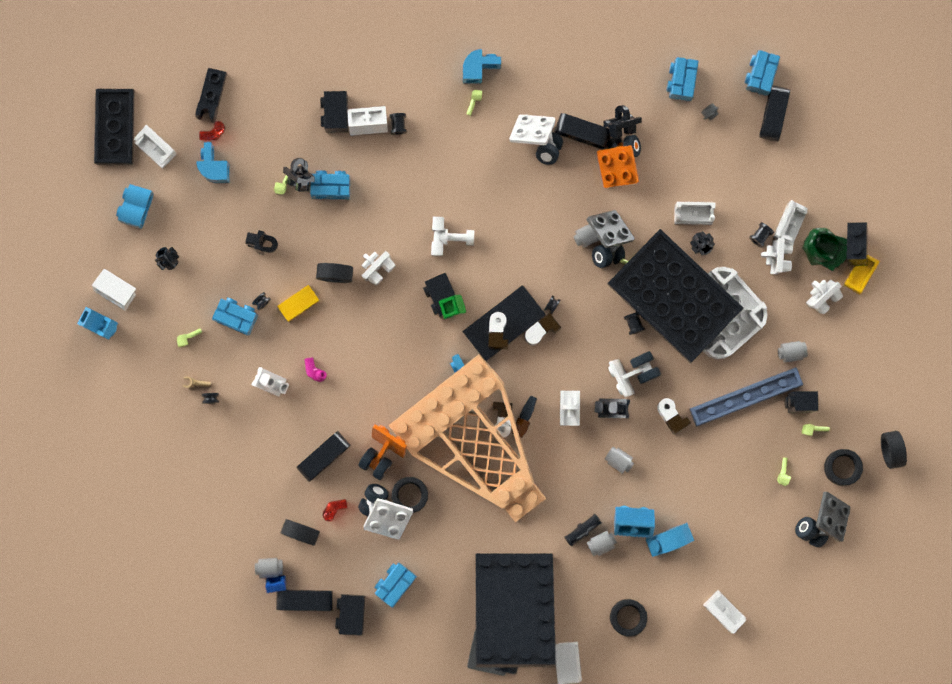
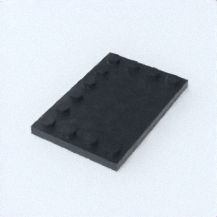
M661 229L607 283L614 292L690 364L744 309Z
M475 553L476 667H556L553 553Z

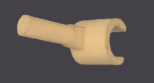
M189 376L184 377V379H190L191 381L190 385H183L186 388L190 389L194 386L211 387V382L198 381Z

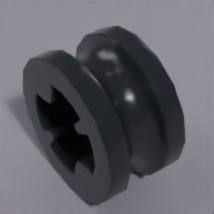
M263 292L252 304L257 305V309L261 310L271 301V298H267L266 293Z
M552 295L544 310H549L550 314H553L561 300H556L555 296Z
M219 393L202 394V397H204L202 404L220 403L217 399Z

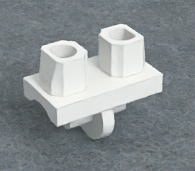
M785 238L773 240L772 246H767V252L761 253V257L766 258V265H771L770 274L776 275L782 272H789L792 269V262L783 260L784 254H792L793 243L786 242Z
M387 251L376 261L374 260L379 256L376 252L370 257L366 253L363 255L366 261L362 264V267L366 269L371 264L362 275L366 282L369 280L377 286L383 280V277L377 271L383 267L389 273L395 268V264L390 259V254Z
M823 280L820 284L814 281L811 284L814 288L810 292L812 297L806 304L819 313L825 314L830 308L826 303L829 298L833 302H837L843 297L840 291L842 286L839 282L835 283L832 280L829 282Z
M260 367L252 383L253 386L278 397L281 393L285 394L289 387V384L286 383L287 379Z
M560 391V426H580V391Z

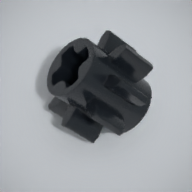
M704 231L698 232L690 242L692 245L691 249L695 254L707 255L713 250L715 245L713 242L714 238L710 233L706 235Z
M162 247L155 255V262L161 270L165 268L172 270L178 265V258L180 256L173 247L169 250L166 247Z

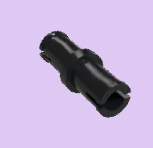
M594 513L584 523H579L577 528L564 538L572 547L584 536H589V532L598 525H601L602 522L599 521V517Z

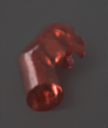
M216 121L211 131H200L199 139L203 141L218 140L225 132L224 123Z
M347 500L329 502L323 511L324 520L330 522L334 519L338 510L347 509Z

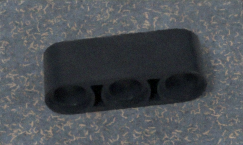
M772 85L771 92L767 98L759 138L779 141L789 101L790 89Z
M565 113L560 114L554 130L555 133L599 149H606L610 139L609 128Z
M337 431L296 468L310 482L351 445Z
M277 591L276 610L333 611V591Z

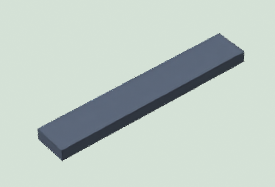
M796 367L689 410L697 427L803 385V382Z

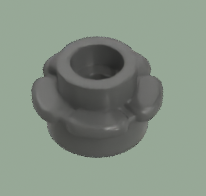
M713 103L708 105L701 112L704 116L703 119H714L719 114L717 112L719 107H716Z

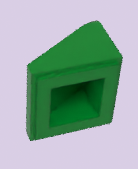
M453 295L439 301L444 319L466 313L461 295Z

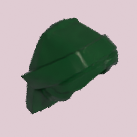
M828 228L812 229L803 242L802 249L805 251L812 266L822 265L834 271L847 258V239L835 235Z

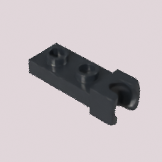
M208 68L195 112L198 120H201L205 113H209L211 122H216L227 77L226 71Z

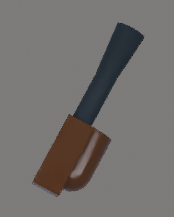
M534 396L529 397L520 413V418L516 421L517 430L521 438L526 434L530 425L528 421L532 416L537 400Z

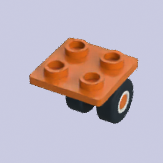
M636 135L626 136L624 142H622L621 138H611L608 149L597 151L604 188L639 182L635 157L640 155L641 144Z
M374 424L372 427V438L381 443L383 447L379 454L378 451L370 447L361 458L358 466L365 471L371 467L374 469L373 476L381 480L392 465V461L384 457L388 449L404 458L407 445L399 436L394 437L389 434V430L384 426Z

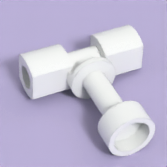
M433 217L432 231H434V241H432L431 256H443V244L447 245V241H466V245L474 246V230H467V234L448 233V229H444V217Z

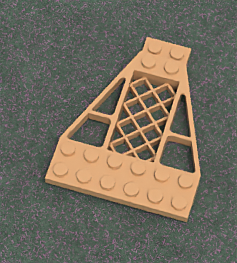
M480 354L388 425L396 436H399L406 442L407 450L413 457L502 509L504 508L515 522L546 499L534 483L529 470L504 382L494 369L490 368ZM497 389H500L508 416L497 425H493L478 404ZM465 415L464 425L454 424ZM468 415L478 416L477 427L467 425ZM481 420L487 428L480 427ZM508 420H510L520 458L497 430ZM450 427L448 435L445 430ZM453 427L463 428L462 438L452 437ZM466 429L477 430L476 440L465 439ZM480 430L490 431L489 442L478 440ZM493 435L499 443L492 442ZM438 436L445 441L455 454V457L443 467L419 453V450ZM452 440L462 442L461 451ZM465 442L475 443L474 453L463 452ZM478 444L489 445L488 455L477 454ZM491 445L502 447L501 457L490 456ZM504 451H506L511 458H505ZM465 456L474 457L473 466ZM476 457L487 458L486 468L475 467ZM490 459L501 460L500 470L489 469ZM459 460L481 489L453 474L446 468ZM503 461L514 462L513 472L502 471ZM477 471L486 472L485 481ZM488 472L499 474L498 484L487 482ZM502 474L512 475L501 483ZM489 486H493L496 488L494 490H491Z

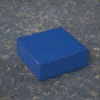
M286 576L267 578L266 592L272 593L286 590Z

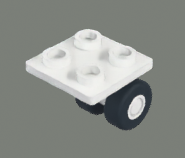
M518 116L510 136V142L539 145L536 151V158L539 162L545 165L556 163L559 157V150L563 146L562 137L552 132L555 124L554 117Z
M650 351L631 359L632 367H639V369L627 374L620 359L609 362V372L613 378L616 377L618 382L617 389L625 398L635 394L628 379L629 377L641 372L642 374H639L637 378L640 384H643L661 375L658 367L652 368L650 365V361L654 359Z
M379 484L368 485L365 490L367 500L362 498L358 505L359 511L368 517L364 524V530L399 540L413 514V509L386 501L389 494L383 486Z

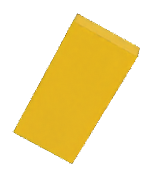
M868 255V266H854L843 285L860 295L880 261Z
M308 284L277 307L285 319L290 322L320 300Z

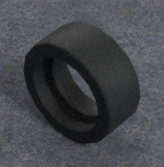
M318 263L316 279L326 282L351 283L353 267L337 263Z
M897 430L883 433L880 441L885 464L889 469L904 467L907 463V452L901 433Z
M840 449L832 452L826 458L824 471L832 483L839 486H848L860 479L863 473V463L855 452L849 449ZM840 456L849 457L855 465L853 475L847 479L837 477L832 470L834 460Z
M415 477L400 479L392 489L393 503L405 506L399 500V491L406 484H414L421 491V499L417 505L409 508L413 509V513L420 511L428 500L426 485Z
M285 519L281 530L282 535L315 546L320 533L319 530Z
M623 599L617 602L611 609L610 623L620 635L627 637L636 636L646 627L648 621L647 612L638 601ZM625 606L634 607L640 614L639 624L633 629H625L618 623V612Z

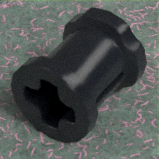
M406 113L390 114L389 118L392 121L391 134H407V129H405Z
M761 222L758 230L754 235H750L749 239L755 245L762 248L766 239L773 235L774 231L768 225Z
M637 312L624 316V320H627L630 329L629 335L646 330L642 326L640 315Z

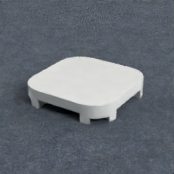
M717 267L708 273L744 307L703 350L706 355L714 359H724L733 354L762 329L767 320V307L765 303L761 302L733 268Z

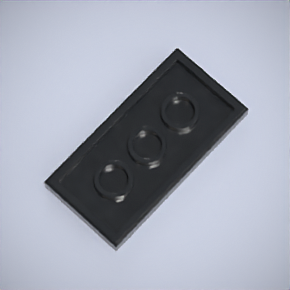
M96 89L94 164L133 165L134 89Z
M522 285L462 332L483 359L488 361L502 350L488 349L489 322L493 313L501 312L506 317L507 321L503 329V340H508V344L541 320L546 314Z

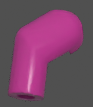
M314 358L304 359L307 376L316 382L324 381L327 374L324 370L315 367Z

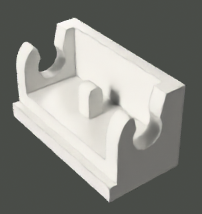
M385 106L347 109L350 136L388 132Z
M147 125L134 138V143L162 169L177 154Z
M791 200L785 208L773 238L777 240L778 238H785L786 242L794 244L808 208Z
M677 202L675 204L674 224L713 225L715 220V203Z
M103 269L92 284L94 292L125 311L136 296V288L106 269Z
M719 590L703 604L732 634L746 621V617Z
M578 641L556 644L558 684L579 683L582 681Z

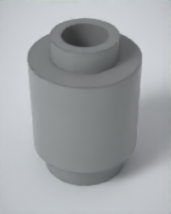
M589 224L576 230V235L573 236L578 246L581 245L583 248L599 241V238Z
M796 341L781 344V348H778L779 359H783L784 363L803 360V358L808 356L805 342Z
M612 447L605 457V460L608 461L607 464L622 474L624 471L628 473L634 465L632 462L633 457L620 448Z
M607 531L590 538L591 541L587 542L593 556L597 554L600 556L615 549L614 544L617 543L613 533L609 534Z
M278 558L259 559L258 563H255V574L259 575L260 579L279 577V575H283V560H278Z

